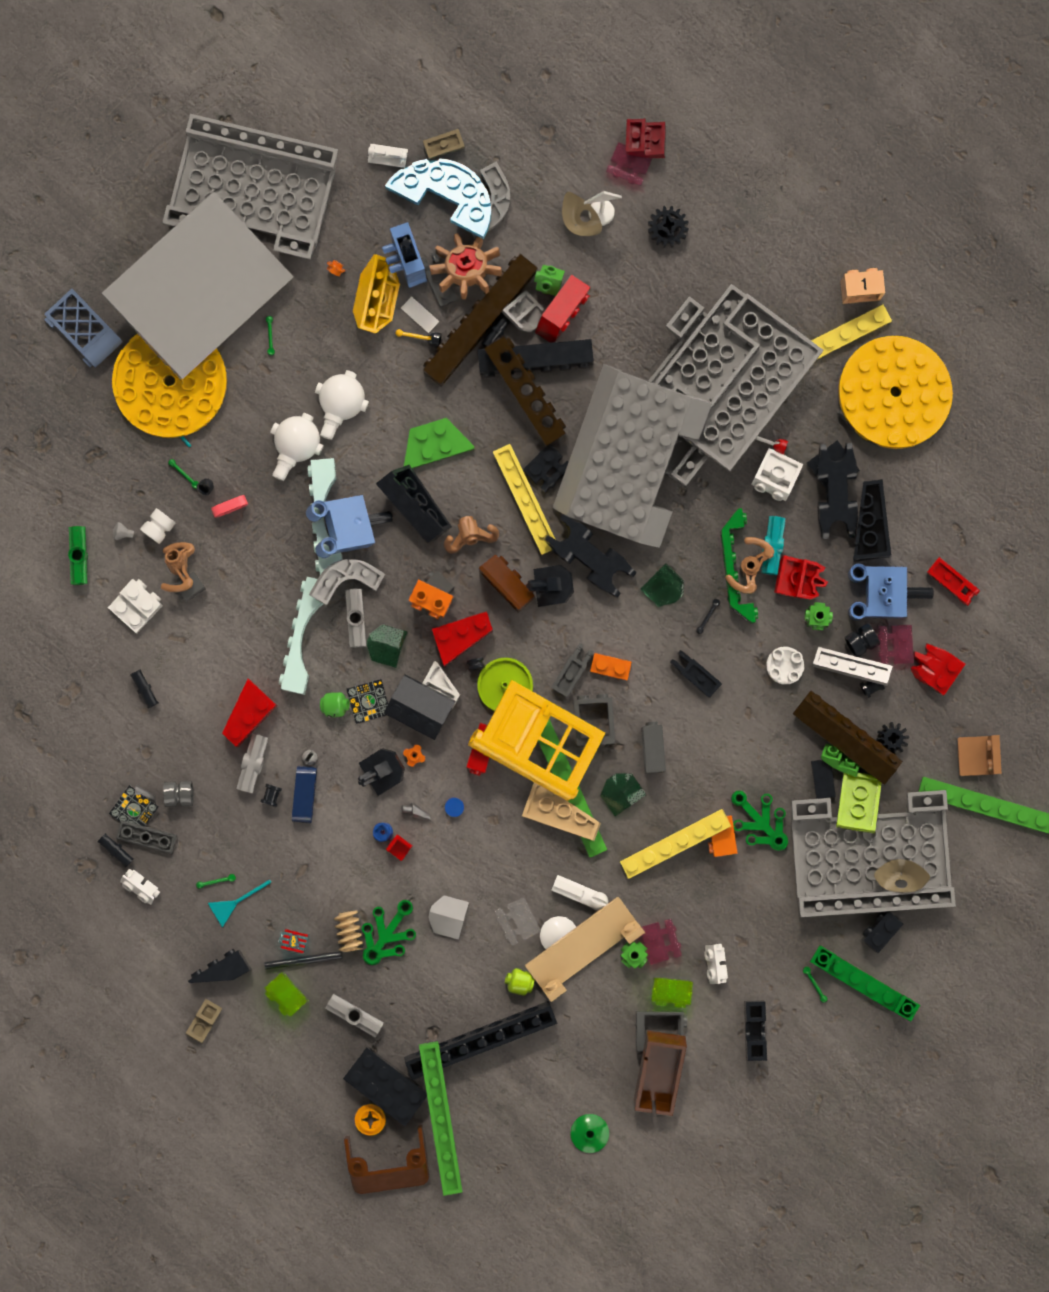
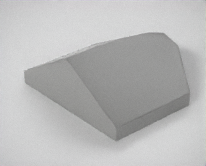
M524 291L501 312L518 330L533 332L537 328L544 308L527 291Z
M445 895L431 906L428 916L433 933L459 940L469 902Z

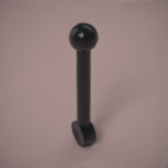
M719 599L713 600L711 609L701 626L696 629L698 634L703 633V628L714 609L720 605Z

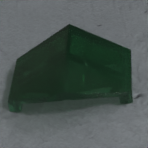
M665 563L640 589L658 607L677 602L684 595L685 581Z
M382 624L371 632L366 644L371 661L397 668L407 631Z
M616 773L606 780L600 796L613 815L617 816L646 796V793L632 773Z

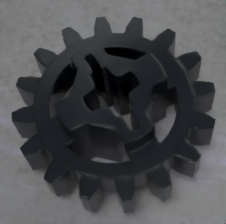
M663 206L662 211L656 209V215L651 214L650 218L653 221H648V226H651L648 229V233H653L651 240L657 239L656 245L662 242L663 248L667 244H670L671 248H673L674 242L680 245V238L685 240L686 235L684 233H688L689 230L685 226L688 225L689 221L683 220L686 215H680V209H677L675 212L673 211V206L670 207V210ZM662 217V222L656 225L657 220ZM666 220H667V224H669V226H672L670 232H669L668 228L665 227V225H666ZM681 229L679 234L674 237V232Z

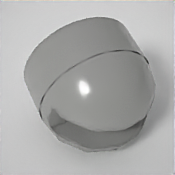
M306 750L303 753L302 761L306 765H314L317 762L318 756L315 751ZM312 753L313 756L310 758L309 762L305 761L309 754Z

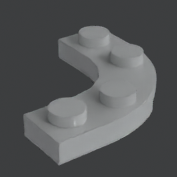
M497 161L480 170L491 193V221L488 231L495 228L503 220L510 205L509 184Z
M356 559L340 560L328 566L321 573L309 595L327 605L341 582L347 579H355L376 591L385 574L364 561Z

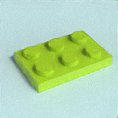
M843 773L836 827L875 833L882 783L872 775L858 773L857 777Z

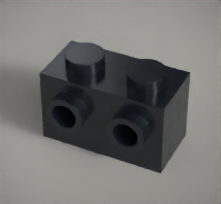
M890 911L881 912L875 919L877 922L872 927L869 926L862 933L864 937L861 940L875 953H879L904 925Z

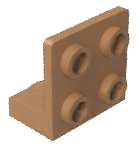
M1000 735L959 737L957 739L960 776L1002 774Z

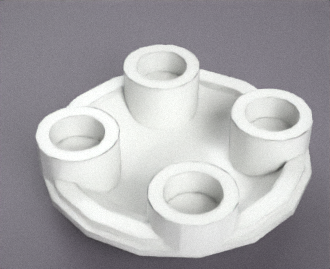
M790 647L775 649L769 655L766 662L769 676L780 684H791L798 681L804 671L802 654Z
M557 916L550 918L541 928L540 939L545 949L549 948L576 928V926L566 917Z

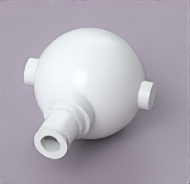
M346 370L345 374L334 375L323 384L318 383L315 393L319 394V402L325 412L323 418L325 419L324 426L320 433V436L332 440L339 425L341 426L343 420L353 418L360 411L365 412L369 401L365 400L363 387L355 379L357 374Z
M303 413L302 417L293 416L285 419L280 424L274 423L270 433L274 434V443L279 455L273 477L284 481L289 470L295 466L296 462L308 460L314 454L320 455L324 445L320 444L319 431L312 422L314 417Z

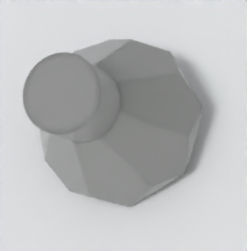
M117 522L113 528L114 540L125 537L133 538L134 531L128 530L122 523Z

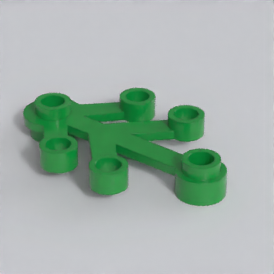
M735 791L731 796L732 803L736 806H741L755 822L735 820L733 822L734 830H764L769 837H757L754 834H749L746 836V843L751 846L755 844H769L772 849L777 851L785 849L788 845V837L783 833L785 810L783 808L775 809L774 817L776 818L774 831L769 825L770 804L773 801L770 794H763L761 796V817L748 803L746 794L743 791ZM738 794L742 795L743 800L741 802H738L736 800V796ZM764 796H769V803L763 801ZM778 810L783 812L782 817H777L776 812ZM736 822H740L742 824V827L740 829L735 828ZM750 836L755 838V842L752 844L748 842ZM777 837H780L782 839V843L780 845L776 844L775 839Z
M409 900L399 902L397 906L398 912L386 929L383 918L384 909L382 907L374 908L373 916L376 918L379 940L375 945L372 937L373 925L371 923L363 924L362 932L365 934L367 945L363 952V960L368 965L378 964L383 957L404 955L405 947L403 945H396L392 949L381 950L385 943L415 939L416 932L414 929H407L405 932L392 934L403 917L412 912L413 905ZM403 904L409 905L408 911L402 910ZM376 909L382 910L381 916L375 915ZM365 925L371 926L370 932L364 931ZM408 931H413V938L407 937ZM397 947H402V954L396 953ZM370 952L376 953L375 959L369 958Z

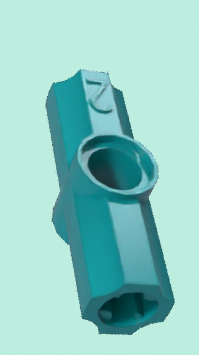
M769 516L764 541L774 548V555L762 563L761 573L778 575L780 555H782L784 546L785 518Z

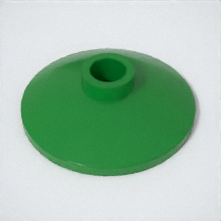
M584 1114L574 1121L570 1132L571 1140L575 1147L582 1152H598L608 1142V1125L598 1115ZM588 1131H593L594 1135L593 1137L589 1138L586 1136V1133Z

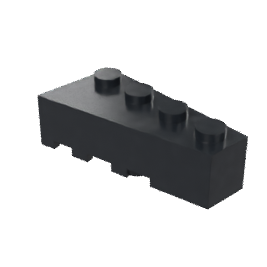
M883 479L863 482L853 562L892 557Z

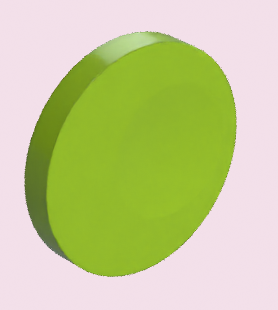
M498 658L489 662L482 669L477 683L478 693L482 702L489 709L495 711L511 680L533 691V680L527 667L512 658Z

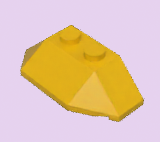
M377 254L373 255L360 274L353 307V314L358 328L374 334L392 321L400 287L397 273H391L389 270V266L394 264L388 265L386 257Z

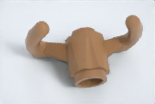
M465 516L458 521L459 534L451 545L453 537L451 535L447 536L444 541V548L448 553L453 554L457 553L465 544L473 545L478 541L493 543L498 540L499 530L496 526L489 524L487 529L492 532V534H489L477 526V522L472 516Z
M746 537L744 539L746 544L758 545L764 549V552L755 557H746L741 562L740 571H742L743 576L746 578V586L736 582L731 575H726L725 579L735 590L746 594H753L757 589L755 577L762 563L773 557L774 548L762 539ZM749 563L753 564V569H749L747 565Z
M178 542L163 548L165 563L169 571L174 575H178L183 583L181 585L163 583L161 584L162 590L183 592L192 587L193 580L187 574L188 557L195 551L193 544Z

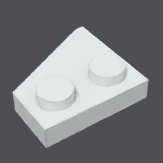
M434 661L423 684L457 702L460 694L439 664Z

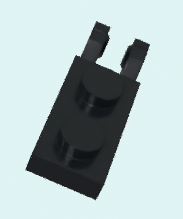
M680 650L678 652L679 656L689 663L684 669L674 659L670 663L681 672L680 674L710 698L722 683L695 659H691Z

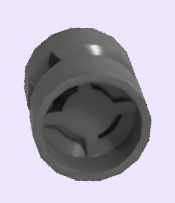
M183 781L179 785L176 782H164L163 796L165 807H176L178 803L182 806H193L192 781Z

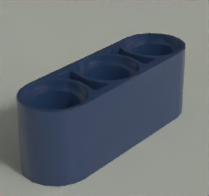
M297 766L292 822L312 823L317 768Z

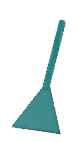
M271 880L264 882L237 900L208 903L221 926H224L239 902L269 885Z

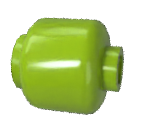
M515 968L511 973H507L505 984H507V989L510 993L525 996L527 993H531L535 979L532 978L529 971Z

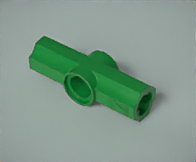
M85 526L69 527L68 557L70 559L71 585L88 584V553ZM77 551H82L83 556L80 560L74 559V554Z

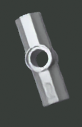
M362 589L345 590L350 648L366 647ZM355 613L361 615V620L358 623L351 622V616Z
M252 733L247 753L244 754L242 760V771L236 789L253 794L258 774H260L263 767V756L269 738Z
M335 994L332 995L325 1009L346 1020L349 1024L355 1025L374 1037L377 1036L384 1022L366 1013L360 1007L354 1006ZM352 1010L359 1012V1020L353 1021L350 1019L349 1014Z

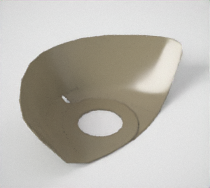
M570 191L567 192L563 200L562 217L568 230L579 236H595L601 233V220L590 204H584L585 200ZM584 210H588L591 213V219L588 222H583L580 218L581 212Z
M904 859L891 860L879 867L874 873V877L881 887L889 891L902 893L918 891L930 879V875L924 868L913 861ZM904 880L908 885L905 888H898L895 882Z

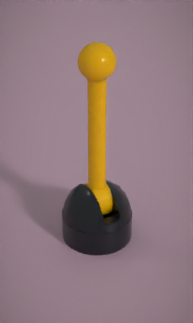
M401 329L395 332L398 337L408 336L427 340L430 346L436 348L441 343L442 334L439 332H432L428 336L403 332Z

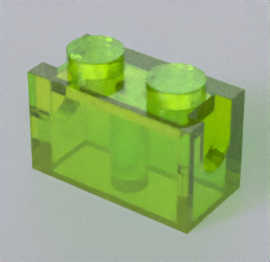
M281 972L264 988L266 990L265 995L272 1002L275 1000L280 1005L278 1009L284 1016L288 1014L291 1017L309 1001L284 972Z
M653 977L651 1000L655 1001V1005L659 1006L675 1003L674 1007L686 1008V1005H691L693 981Z

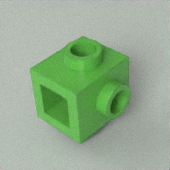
M543 265L541 271H537L534 282H537L536 290L544 294L556 296L559 293L565 271L553 266Z
M815 602L814 606L811 605L808 607V610H805L804 620L807 621L808 627H812V630L822 631L823 628L829 626V623H832L833 612H830V607H825V603ZM818 612H821L823 614L822 619H818L816 617V614Z
M634 941L631 944L627 942L620 949L622 951L620 955L623 957L621 962L629 969L631 966L634 969L637 966L641 968L648 961L646 958L648 954L645 952L647 948L640 941L637 944ZM634 951L638 953L636 959L631 958V953Z

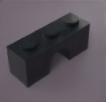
M764 1000L744 1001L746 1060L767 1061V1041L765 1038L766 1002Z

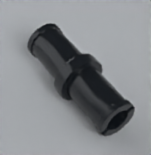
M503 313L495 325L490 327L491 331L481 343L484 347L504 335L503 332L511 321Z
M141 669L130 674L138 688L137 692L141 694L147 708L149 709L157 705L159 702L151 690L152 686L147 683Z
M106 833L98 840V843L110 853L109 855L111 857L114 856L125 868L134 860L121 848L122 845L120 843L117 844Z

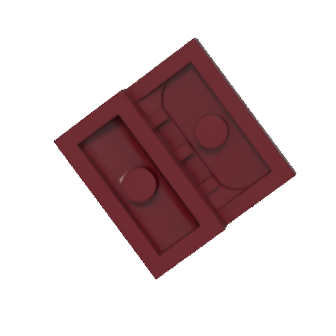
M646 118L627 119L626 154L644 158H665L666 123H646Z

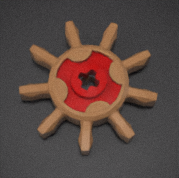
M457 233L454 234L456 248L448 251L438 245L435 247L436 254L444 258L445 263L430 265L431 275L447 274V277L439 284L442 293L454 283L461 286L460 294L462 299L467 297L468 286L475 284L487 294L489 286L484 280L486 274L502 275L501 267L487 264V261L500 256L499 248L495 247L483 252L480 249L483 245V239L478 236L473 245H463L462 238Z

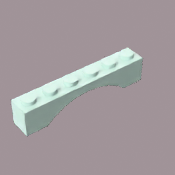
M334 458L311 460V465L308 466V476L312 477L313 483L309 484L310 496H314V502L317 500L326 502L328 493L336 481ZM314 507L315 513L320 515L319 509ZM324 517L317 522H312L313 534H317V541H314L315 553L316 545L324 538L329 537ZM323 544L324 549L329 552V547ZM332 554L328 558L318 556L319 560H315L316 572L320 571L321 575L328 566L343 560L342 554Z
M307 577L306 581H302L300 592H303L302 600L298 599L296 610L299 613L298 617L293 619L292 629H294L293 637H289L287 648H290L289 656L285 655L283 666L286 667L285 673L281 674L279 679V685H281L282 690L305 695L309 679L302 659V638L310 618L323 605V603L309 595L317 579Z

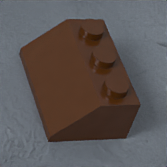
M495 554L479 567V572L519 613L535 598L533 594L535 591H529L520 580L522 578L515 569L511 571L507 567L509 563L504 557H498Z

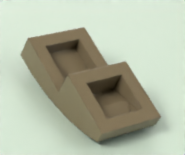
M205 999L186 1035L203 1044L222 1008Z

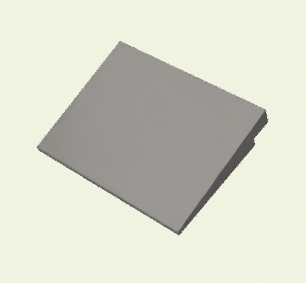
M213 191L101 294L164 364L168 365L179 379H183L285 286L293 276Z
M731 284L654 383L712 403L699 440L683 435L679 436L728 471H731L824 350L749 294L743 293Z

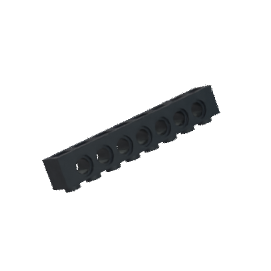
M544 1002L439 1043L442 1068L558 1024L550 1002ZM420 1051L405 1056V1064L411 1079L414 1080L424 1076Z

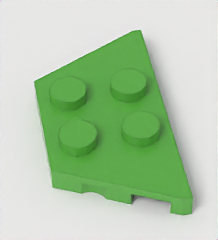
M443 418L410 429L404 466L410 465L414 469L475 450V448L447 418Z

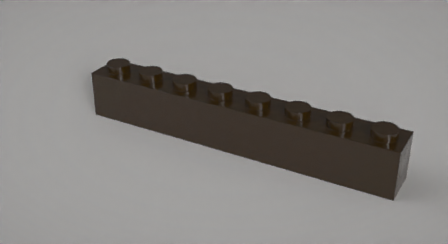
M519 254L518 257L514 256L509 261V268L505 272L502 270V275L496 277L497 282L494 286H489V292L487 294L484 292L485 296L481 301L478 299L473 304V311L469 315L465 314L459 323L461 325L458 329L454 328L447 336L449 338L445 344L441 343L435 350L437 354L433 358H428L424 363V374L440 387L445 384L490 330V327L502 315L501 311L516 299L536 275L538 267L522 254Z

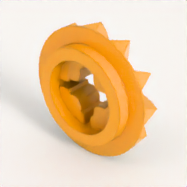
M367 1104L356 1112L355 1125L365 1135L378 1134L385 1126V1113L378 1105ZM369 1111H371L373 1118L379 1119L373 1121L371 1128L368 1121L362 1120L368 1117Z

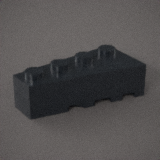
M410 465L389 472L376 483L427 543L438 539L452 528Z

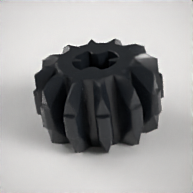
M890 722L889 728L885 724L882 725L884 732L877 731V734L881 735L882 738H876V741H882V745L890 751L891 748V753L896 754V749L900 753L903 752L901 745L904 747L908 746V743L904 742L903 739H909V736H903L907 729L904 728L900 731L901 724L898 723L894 729L893 722ZM891 733L894 734L893 736L897 737V740L894 741V744L891 743L892 741L888 740V737L892 735Z

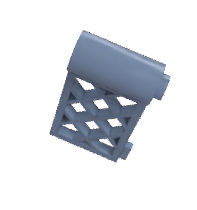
M73 289L68 291L44 314L46 316L44 320L52 328L56 326L84 355L82 360L89 367L93 365L96 368L123 343L117 334ZM72 295L77 299V307H67V300ZM56 310H63V320H55L51 315ZM67 310H76V320H66ZM80 310H88L90 312L89 320H79ZM66 323H76L75 333L66 332ZM79 323H89V333H79ZM92 324H101L104 329L99 333H92ZM78 336L88 337V343L83 348L78 345Z

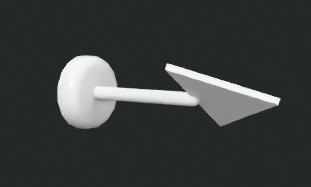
M603 191L586 200L584 204L592 203L591 206L598 214L602 226H605L613 220L615 215L614 207L608 200L620 199L622 196Z

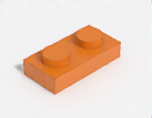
M594 653L590 672L627 681L632 662Z

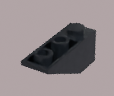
M232 949L224 954L225 958L218 961L215 959L207 964L208 969L202 972L199 969L191 974L192 979L188 980V982L231 981L250 971L251 967L240 950L235 952Z

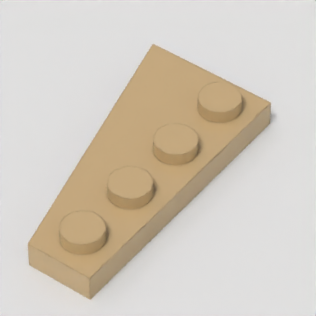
M533 783L522 814L527 819L591 841H595L601 824L565 799L536 783Z

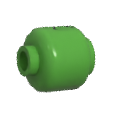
M342 692L326 693L320 700V710L327 717H342L345 715L346 710L350 708L349 699H346Z

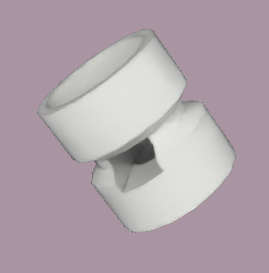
M156 508L150 515L151 522L147 521L144 523L140 530L160 544L166 536L164 532L170 531L176 523Z

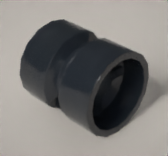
M868 623L860 627L858 633L852 632L844 637L849 649L856 657L865 654L867 649L872 650L880 645L878 636Z

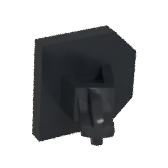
M562 565L533 569L534 580H529L526 588L529 591H536L538 607L567 603L574 593L572 573Z
M382 748L359 762L364 774L358 777V784L363 787L371 784L378 796L403 781L405 767L395 751Z

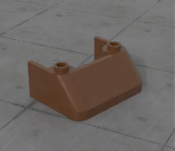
M423 1125L418 1126L420 1148H415L408 1152L406 1156L407 1166L368 1172V1165L365 1159L352 1156L350 1136H346L344 1144L347 1165L354 1191L359 1194L420 1186L427 1183L430 1174Z

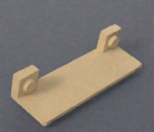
M616 897L528 962L525 967L552 1002L567 991L562 984L621 939L625 938L630 944L645 932L621 899Z

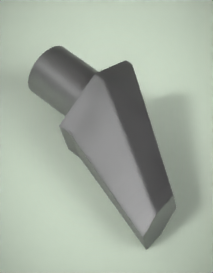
M136 784L134 788L135 795L142 794L150 801L156 802L155 795Z
M412 802L409 806H401V813H409L410 817L425 821L431 820L427 812Z

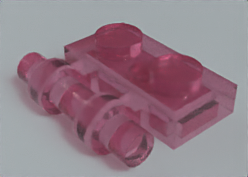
M618 142L611 161L617 163V166L608 165L606 172L613 174L612 176L617 179L620 177L632 185L635 183L641 186L644 179L637 175L638 173L646 175L653 158L626 154V145ZM622 167L633 170L632 174L623 171Z
M912 625L892 626V633H887V626H879V634L877 635L880 640V651L878 652L879 657H881V663L889 664L888 657H893L894 664L914 663ZM887 640H892L893 651H888Z
M671 918L664 920L666 928L660 929L659 922L641 927L645 932L642 937L647 948L646 951L650 965L669 960L667 954L669 951H673L675 958L682 956L680 950L682 948L681 943L678 942L675 933L677 929L675 925L673 926ZM668 934L671 945L665 946L662 935Z

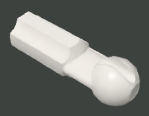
M557 875L551 890L592 907L596 911L602 909L609 902L606 894L587 888Z

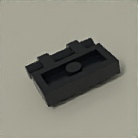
M549 444L523 469V472L535 484L542 479L545 483L540 488L546 493L564 476L569 462L566 461L563 465H560L558 461L563 456ZM554 467L557 471L551 477H548L546 474Z

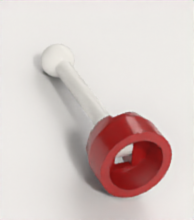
M759 436L756 437V440L772 445L774 451L783 455L789 442L784 439H778L773 442Z

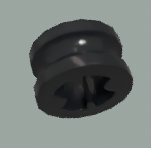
M483 657L468 660L467 664L470 665L468 670L484 668L485 664H482Z

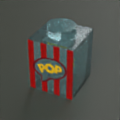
M285 929V932L280 934L279 943L282 944V949L305 953L309 934Z

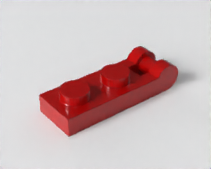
M940 557L926 572L966 606H969L973 596H977L980 592L976 586ZM964 587L968 589L965 595L961 592Z

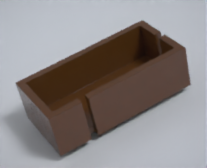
M647 1030L634 1095V1111L652 1113L653 1100L655 1101L656 1114L673 1116L687 1048L686 1036Z

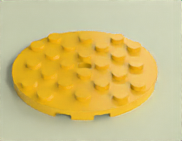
M136 334L120 351L116 359L112 374V388L119 409L135 427L153 436L177 438L200 430L215 417L225 398L227 373L224 361L216 348L187 376L179 379L169 366L165 365L145 341ZM168 376L175 378V382L171 386L165 385V378Z
M886 336L867 342L849 358L839 379L838 398L846 421L850 423L860 437L884 448L903 449L923 443L943 425L952 404V383L946 366L932 349L908 337ZM891 388L899 389L901 391L900 396H892Z

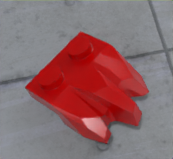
M782 555L774 593L809 600L819 596L816 587H825L828 581L819 576V573L824 572L826 567L814 561Z
M926 643V654L914 651L913 658L919 665L912 666L911 671L916 679L944 696L966 664L946 650Z

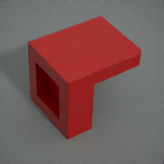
M397 834L386 848V851L402 861L413 845Z

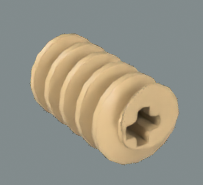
M358 910L339 913V916L334 918L335 921H340V924L335 927L342 930L337 933V936L343 937V939L338 941V944L344 945L339 949L341 952L363 949L358 948L359 945L363 944V941L357 940L362 935L355 932L360 929V926L354 925L355 922L359 921V918L353 917V915L358 913Z

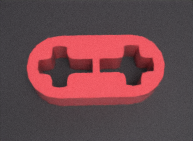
M245 495L218 504L212 507L211 510L214 518H218L247 506L248 502Z

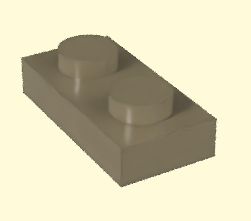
M459 129L423 141L429 160L465 148Z

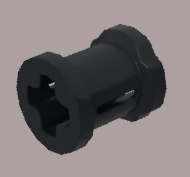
M869 681L860 683V687L867 698H870L871 694L885 689L884 685Z
M266 784V791L260 802L277 807L276 801L282 788Z

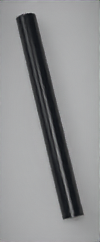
M338 951L265 962V970L342 959V952Z

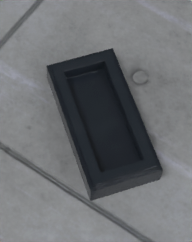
M823 760L811 761L816 799L836 797L832 766Z

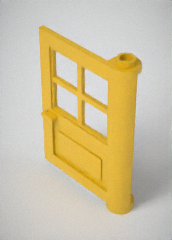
M511 680L484 733L476 729L469 740L468 746L569 801L578 794L577 788L605 732ZM550 716L568 725L558 746L541 737ZM572 728L589 737L580 757L562 748ZM538 740L556 749L546 770L528 760ZM559 752L577 761L567 781L550 773Z

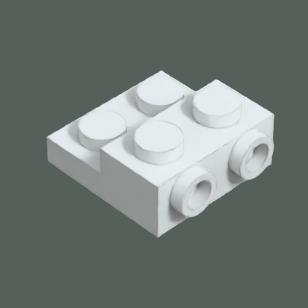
M769 448L751 485L755 486L754 488L758 492L764 493L766 491L772 494V498L777 501H786L803 464Z
M132 579L108 607L135 633H138L163 606L159 602L161 598L154 592L148 593L145 590L147 586L140 579L137 581Z

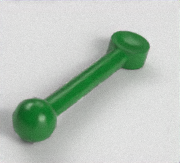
M267 316L266 322L268 323L269 338L267 353L272 356L275 354L271 325L273 318L272 316Z
M170 459L168 465L174 467L192 484L194 489H197L199 482L189 477L176 465L174 459Z
M230 874L228 877L212 881H199L196 883V887L202 889L203 886L224 881L233 882L236 876Z
M804 967L803 973L808 975L820 996V1001L822 1003L827 1002L828 998L823 995L810 973V967Z

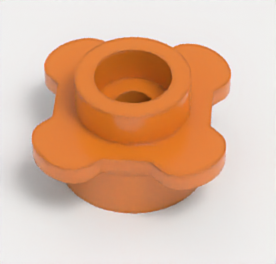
M336 260L327 262V270L338 277L346 271L343 269L344 265Z
M414 745L413 748L403 751V755L407 757V764L410 767H413L418 762L423 763L425 761L420 745Z

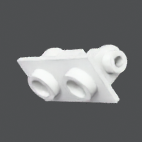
M370 144L368 163L405 168L408 149Z
M129 869L121 878L122 886L127 891H133L137 894V897L142 902L151 905L154 897L156 898L160 893L158 887L148 880L142 885L141 882L144 880V877L135 870Z
M722 944L705 945L704 955L707 961V977L710 984L726 983L728 978L726 965L719 964L721 961H726L724 947H722Z

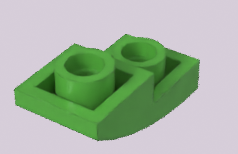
M826 743L821 759L833 768L857 777L860 766L835 746Z

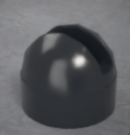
M207 478L201 480L197 485L198 491L203 495H209L214 488L213 481Z

